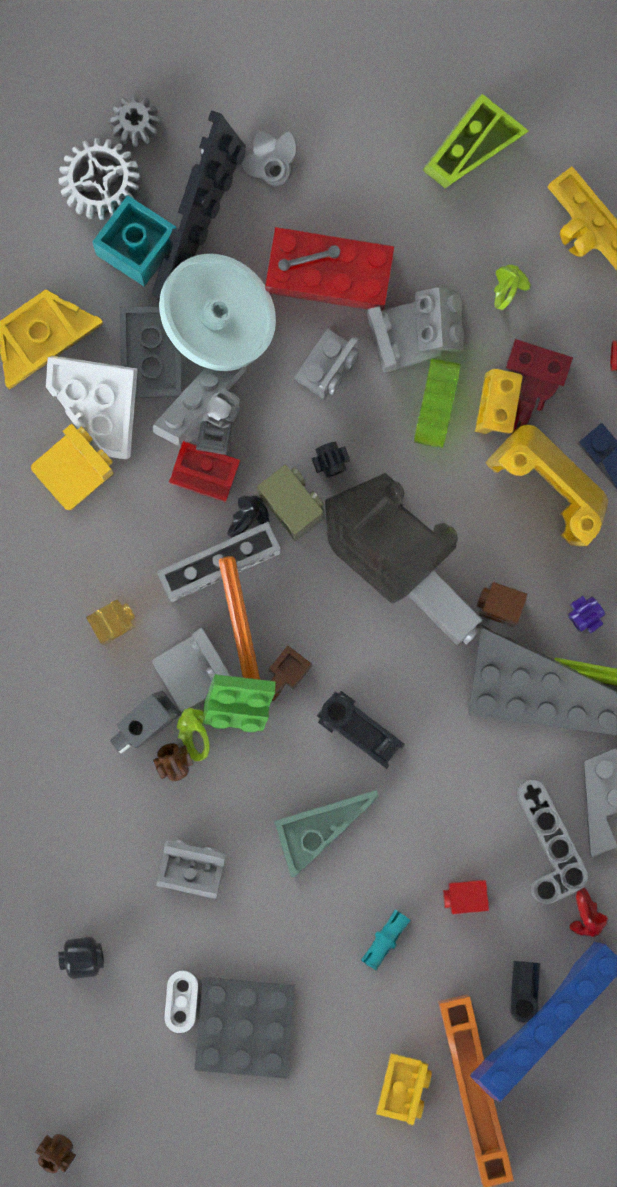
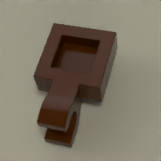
M288 645L269 668V671L275 675L271 681L276 682L273 702L281 694L286 684L294 689L312 667L311 662Z

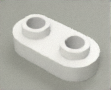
M181 970L175 972L167 983L164 1019L167 1027L176 1033H184L190 1030L196 1019L198 981L195 975L189 971ZM180 980L188 982L189 988L187 991L182 992L178 989L177 984ZM177 1011H183L186 1014L184 1022L176 1021L175 1013Z

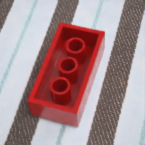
M275 227L265 289L274 295L366 310L380 306L381 311L385 309L395 246ZM334 245L340 249V255L335 259L325 257L290 266L286 271L278 267V263L282 259L289 261L328 251Z

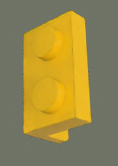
M390 1053L376 1109L377 1115L405 1121L410 1125H414L415 1118L421 1119L425 1101L420 1100L422 1089H428L432 1076V1071L428 1070V1063L426 1061Z

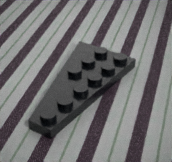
M211 110L208 121L213 122L208 138L202 137L199 146L201 148L200 164H195L192 167L178 213L183 215L179 229H172L169 238L172 241L170 256L167 255L163 258L152 291V295L159 302L162 287L168 276L183 261L195 256L199 245L205 242L208 234L207 228L212 218L214 219L219 213L224 192L230 189L233 181L232 175L237 165H240L245 157V144L224 116Z

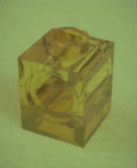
M118 599L86 617L102 645L135 628L131 622L136 618L128 603L122 605Z

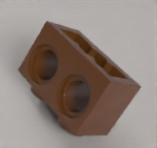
M492 582L489 588L484 587L479 596L476 607L481 608L479 616L514 627L519 621L528 594Z

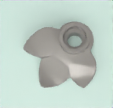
M257 131L253 143L254 154L244 157L241 163L242 167L251 177L263 178L271 186H281L287 182L291 174L290 164L297 155L296 140L290 131L285 132L278 140L266 132ZM280 166L281 173L274 177L273 169Z

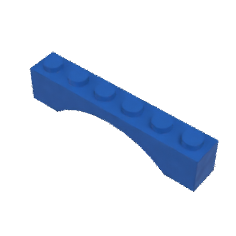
M594 942L574 963L564 981L543 1007L517 1033L490 1053L470 1077L491 1098L501 1102L617 977V955L606 944Z

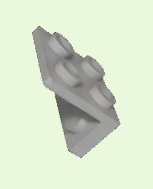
M415 301L381 311L380 306L368 309L367 318L384 373L441 356V350L438 349L425 352L418 349Z
M327 328L295 375L294 380L322 399H325L328 393L333 396L342 382L341 378L343 375L341 373L345 368L350 370L359 357L358 353L360 350L357 349L358 339L352 337L347 342Z
M202 627L191 633L193 636L152 660L158 674L182 712L188 707L191 708L205 700L215 674L230 676Z

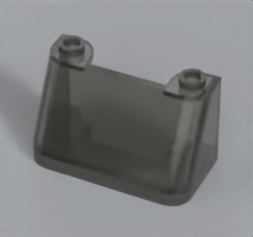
M383 473L325 500L327 537L333 552L385 599L391 603H396L406 598L456 549L458 536L455 529L444 522L436 524L434 531H432L403 507L404 490L401 484L394 481L386 473Z

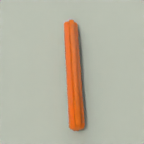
M234 556L223 557L219 559V566L243 678L260 680L236 560Z

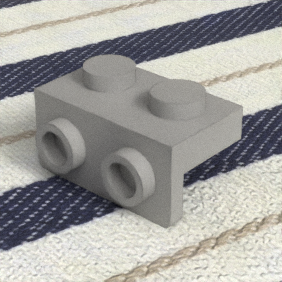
M437 287L416 292L415 303L419 351L425 352L436 349L449 352L464 351L463 303L460 291Z
M181 840L166 841L156 886L216 899L226 854L212 847L199 848L190 846V844Z

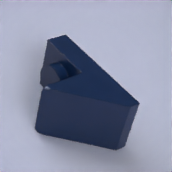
M601 423L581 439L578 444L617 489V440Z

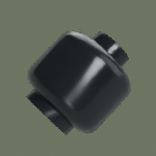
M92 937L69 939L64 944V951L58 952L60 970H66L67 975L71 979L95 977L98 975L100 968H104L101 943L96 944L95 939Z

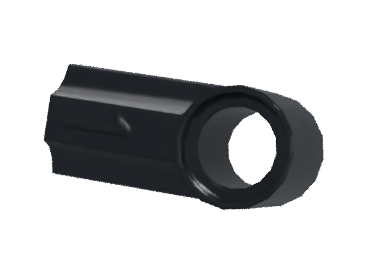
M513 961L509 1010L511 1016L516 1021L528 1022L539 1010L540 963ZM522 999L528 1000L532 1005L531 1014L525 1018L517 1015L515 1010L517 1002Z

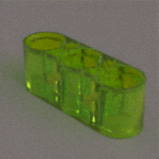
M431 358L414 443L438 448L444 447L461 364Z

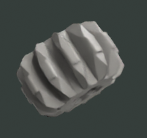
M135 94L132 95L131 103H128L122 97L120 99L122 108L113 106L112 111L116 116L109 118L110 124L115 126L112 130L113 135H121L120 140L122 144H126L131 138L133 147L138 146V139L141 138L145 144H148L150 141L147 134L156 136L158 130L154 126L161 123L160 117L154 116L158 112L156 105L149 106V99L147 97L138 103V97ZM133 116L139 117L138 125H131Z

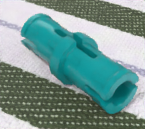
M395 909L382 930L376 932L374 935L376 937L360 960L377 971L391 948L395 949L398 945L395 942L411 920Z

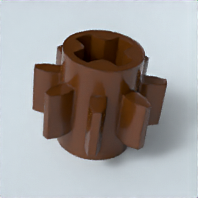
M175 743L162 746L157 752L158 758L153 759L160 778L168 777L171 781L185 778L189 773L188 766L193 765L186 746L184 745L179 748Z
M55 1134L53 1138L46 1135L35 1151L36 1154L40 1155L38 1158L39 1165L50 1173H57L59 1169L66 1172L76 1157V1154L71 1152L73 1149L72 1142L61 1134Z

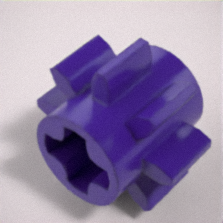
M582 595L570 604L573 611L568 613V617L579 632L587 629L591 634L603 625L600 619L606 614L593 596L586 601Z

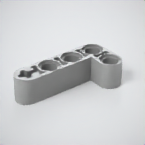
M537 780L523 782L517 789L518 801L553 869L533 881L531 894L539 903L551 904L582 889L588 881V873L544 785ZM528 785L532 789L537 788L539 790V793L536 795L538 803L542 804L545 801L547 805L545 808L537 809L533 814L530 811V808L536 807L533 800L525 799L524 794L528 792L526 788ZM544 812L549 813L553 817V825L548 830L541 829L537 823L539 815ZM557 840H562L567 846L566 854L560 858L555 857L551 851L552 844ZM574 867L579 870L581 879L576 885H569L565 880V873ZM548 881L553 886V894L547 899H542L537 892L538 886L542 882Z

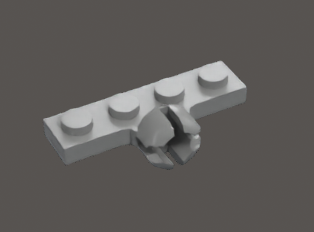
M247 366L232 371H218L205 367L153 424V433L179 446L202 421H209L220 428L229 427L231 423L228 421L234 422L239 413L240 398L228 390L246 372Z

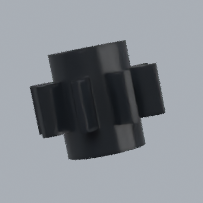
M335 441L315 449L317 456L312 458L316 473L323 471L325 478H329L347 470L344 463L350 462V457L345 446L339 448Z

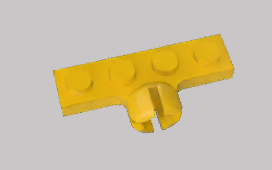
M571 166L547 186L572 218L561 228L560 239L563 245L566 246L577 238L574 246L568 250L577 257L584 256L592 249L600 250L617 270V219L573 166Z

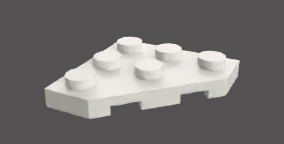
M59 356L48 357L46 388L53 397L56 396L66 409L65 413L77 428L82 426L93 438L91 446L94 450L98 452L102 449L108 457L130 458L137 368Z

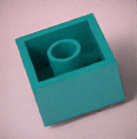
M127 195L92 243L96 256L145 287L161 266L163 258L170 254L172 241L169 238L172 229L177 230V227Z

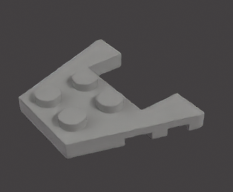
M617 748L583 761L590 845L589 853L591 857L617 847L606 819L607 816L617 813Z

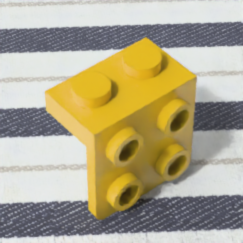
M72 423L63 430L65 436L31 465L32 472L64 509L68 511L74 509L114 474L109 467L113 461L102 449L96 452L89 444L93 438L82 426L76 429Z

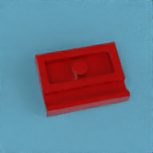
M183 441L171 478L169 479V484L227 502L240 460L224 454L196 450L197 445Z

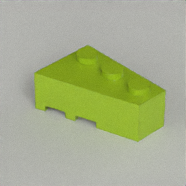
M481 94L471 104L422 171L441 186L447 188L521 138L529 130L485 95Z

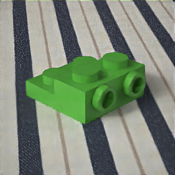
M215 674L204 701L203 724L211 725L216 729L232 727L240 728L244 732L263 731L269 718V706L275 694L276 682Z

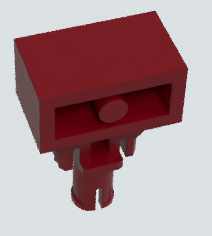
M518 339L514 340L506 368L509 369V372L521 374L522 383L513 432L516 430L518 421H521L520 426L529 424L537 398L540 399L537 410L543 411L545 401L557 392L559 386L564 387L573 357Z

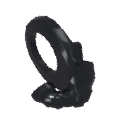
M252 495L242 496L238 499L240 510L233 515L234 520L227 534L231 538L242 534L253 522L258 512L257 521L260 524L270 521L268 509L265 507L262 498Z

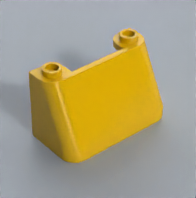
M533 425L518 427L485 462L495 473L506 469L509 473L516 476L526 475L534 468L570 503L560 513L566 524L565 531L560 536L571 546H588L598 535L608 507L607 495L537 427Z

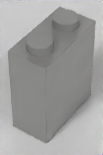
M431 567L408 588L406 594L456 645L461 641L467 645L481 631L478 625L482 619Z

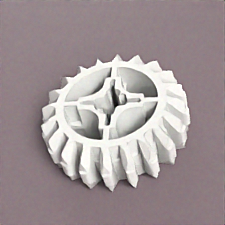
M95 138L93 147H89L88 142L83 141L84 150L80 151L74 146L72 151L75 157L73 158L68 155L64 157L65 162L70 166H60V173L66 176L59 178L58 182L60 185L66 186L61 190V194L63 197L70 196L67 200L68 206L71 207L77 204V214L80 215L87 209V218L92 219L96 211L98 212L99 219L104 220V212L109 211L112 216L115 212L114 208L119 207L127 195L134 199L129 192L139 191L138 185L132 182L140 180V175L133 172L138 168L135 161L128 162L132 157L131 153L127 151L121 154L123 150L121 144H117L111 149V140L107 139L104 146H101L99 139ZM96 158L110 159L119 166H102ZM88 162V173L80 178L81 181L75 183L78 170L84 163ZM94 168L97 169L98 174L102 175L104 191L100 184L96 182ZM124 175L120 189L111 197L109 192L111 184L118 181V177ZM79 192H97L102 197V200H90Z

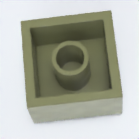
M285 464L257 486V492L286 531L296 541L323 520L324 512L322 510H324V503L314 491L310 494L304 488L306 485L304 482L306 481L295 467L290 470Z

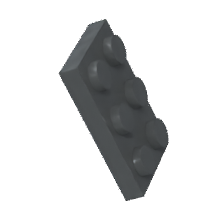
M159 306L120 307L121 366L137 368L135 398L179 397L182 394L181 352L171 342L163 327Z

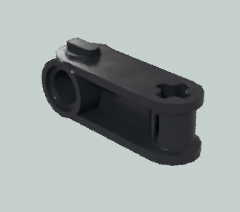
M340 691L339 694L334 692L317 714L319 718L318 723L331 733L335 730L381 766L388 769L390 759L399 748L403 749L405 744L354 706L356 701L343 691ZM339 703L344 707L345 715L341 720L335 721L329 717L328 708L331 704ZM388 743H390V745L388 746V748H387V749L385 750V752L381 755L382 750L385 748V746H386Z

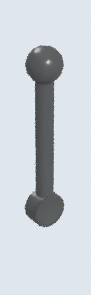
M334 245L328 251L289 261L282 259L279 261L278 267L286 271L290 266L325 257L335 259L340 255V249Z

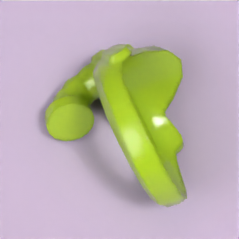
M509 264L496 270L495 274L499 284L494 288L496 293L495 308L499 310L505 309L513 300L518 288L523 291L530 289L529 279L517 265ZM511 287V290H510L508 296L506 297V299H505V301H504L505 295H506L507 291L509 290V288Z
M188 707L183 711L176 728L179 729L178 738L182 739L183 745L186 746L192 760L202 761L208 757L210 750L209 737L203 726V711ZM194 731L199 732L202 736L204 743L202 753H199L194 747L192 740Z

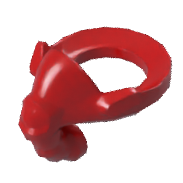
M582 888L576 893V901L580 916L586 927H583L581 921H574L569 927L571 931L578 935L595 937L602 933L603 928L608 923V918L606 915L597 912V903L592 901L587 889Z

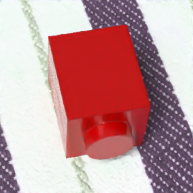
M486 880L448 883V889L443 890L444 908H450L451 914L489 911Z

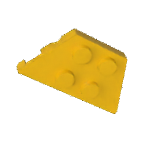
M46 289L0 321V353L6 387L9 390L46 365L48 357L59 356L102 326L104 323L101 318L91 315L75 304L59 298V296Z

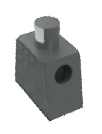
M164 691L153 693L117 723L121 731L111 738L110 741L121 754L132 745L138 748L146 744L182 713ZM138 722L142 724L143 731H140L138 729Z

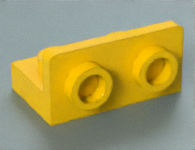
M495 368L485 373L475 432L483 434L492 431L507 434L513 432L522 383L521 374Z

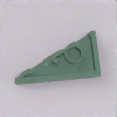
M377 790L274 821L291 878L296 877L378 798Z

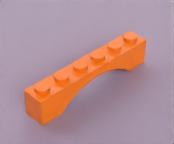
M466 994L438 1001L483 1187H490L514 1181L494 1099L470 1077L474 1070L484 1061L470 996Z

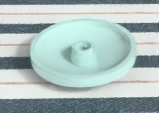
M220 254L193 256L179 264L168 276L162 287L159 308L163 327L175 347L194 363L218 371L237 370L254 362L270 345L276 326L274 304L262 280L243 263Z

